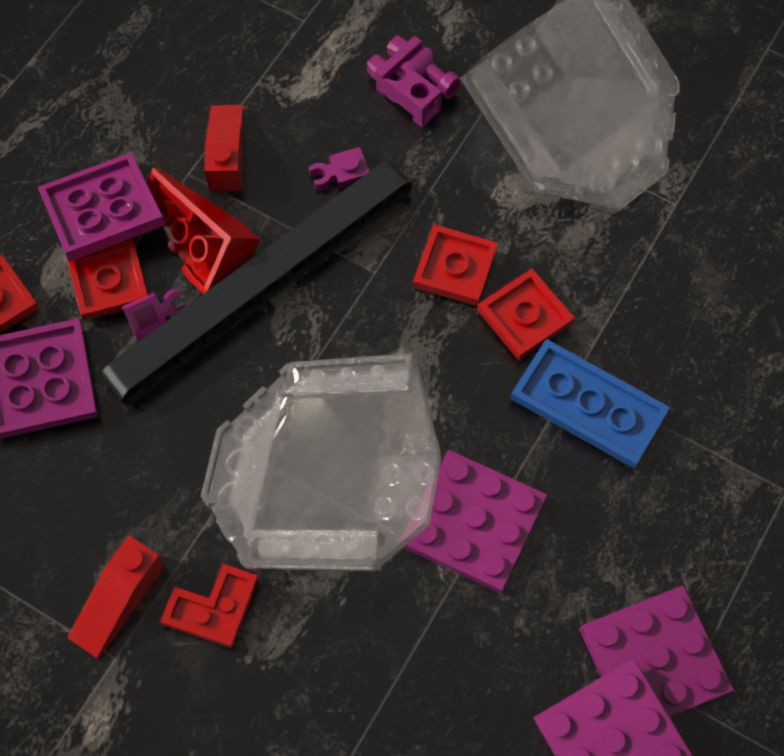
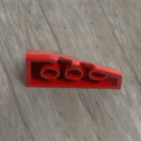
M159 168L152 169L147 186L163 216L165 223L163 228L171 240L168 246L172 253H178L184 266L181 270L185 277L204 294L252 259L260 238L241 221Z

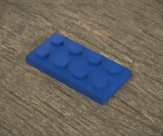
M548 339L545 340L511 393L510 398L634 469L670 409L669 406Z

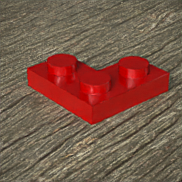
M223 564L210 598L174 587L160 623L163 626L233 649L259 577L256 574Z

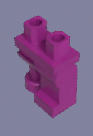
M396 35L387 45V54L392 57L386 60L379 54H375L367 62V72L376 80L377 91L382 95H386L391 101L398 103L411 113L413 121L423 128L441 111L442 96L450 99L456 94L461 86L462 78L452 71L445 74L433 63V54L430 48L422 46V41L416 36L407 41ZM425 78H427V79H429L430 81H432V82H434L435 84H437V87L434 86L432 83H430V82H429L428 80H426Z

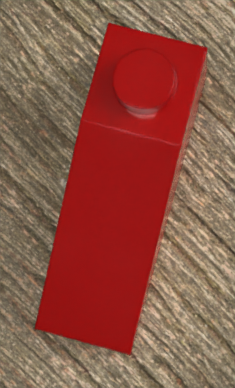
M243 105L211 106L205 142V175L209 192L242 191Z
M128 535L105 566L67 638L99 660L165 569L160 556Z

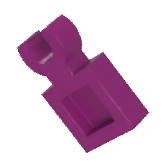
M360 147L330 155L329 165L315 163L309 166L310 177L316 175L323 176L322 179L314 181L316 191L326 190L334 182H337L339 189L349 187L369 172Z
M179 289L169 290L160 301L152 293L122 306L137 340L146 337L167 321V316H174L187 307L186 305L178 308L172 307L173 299L182 295Z

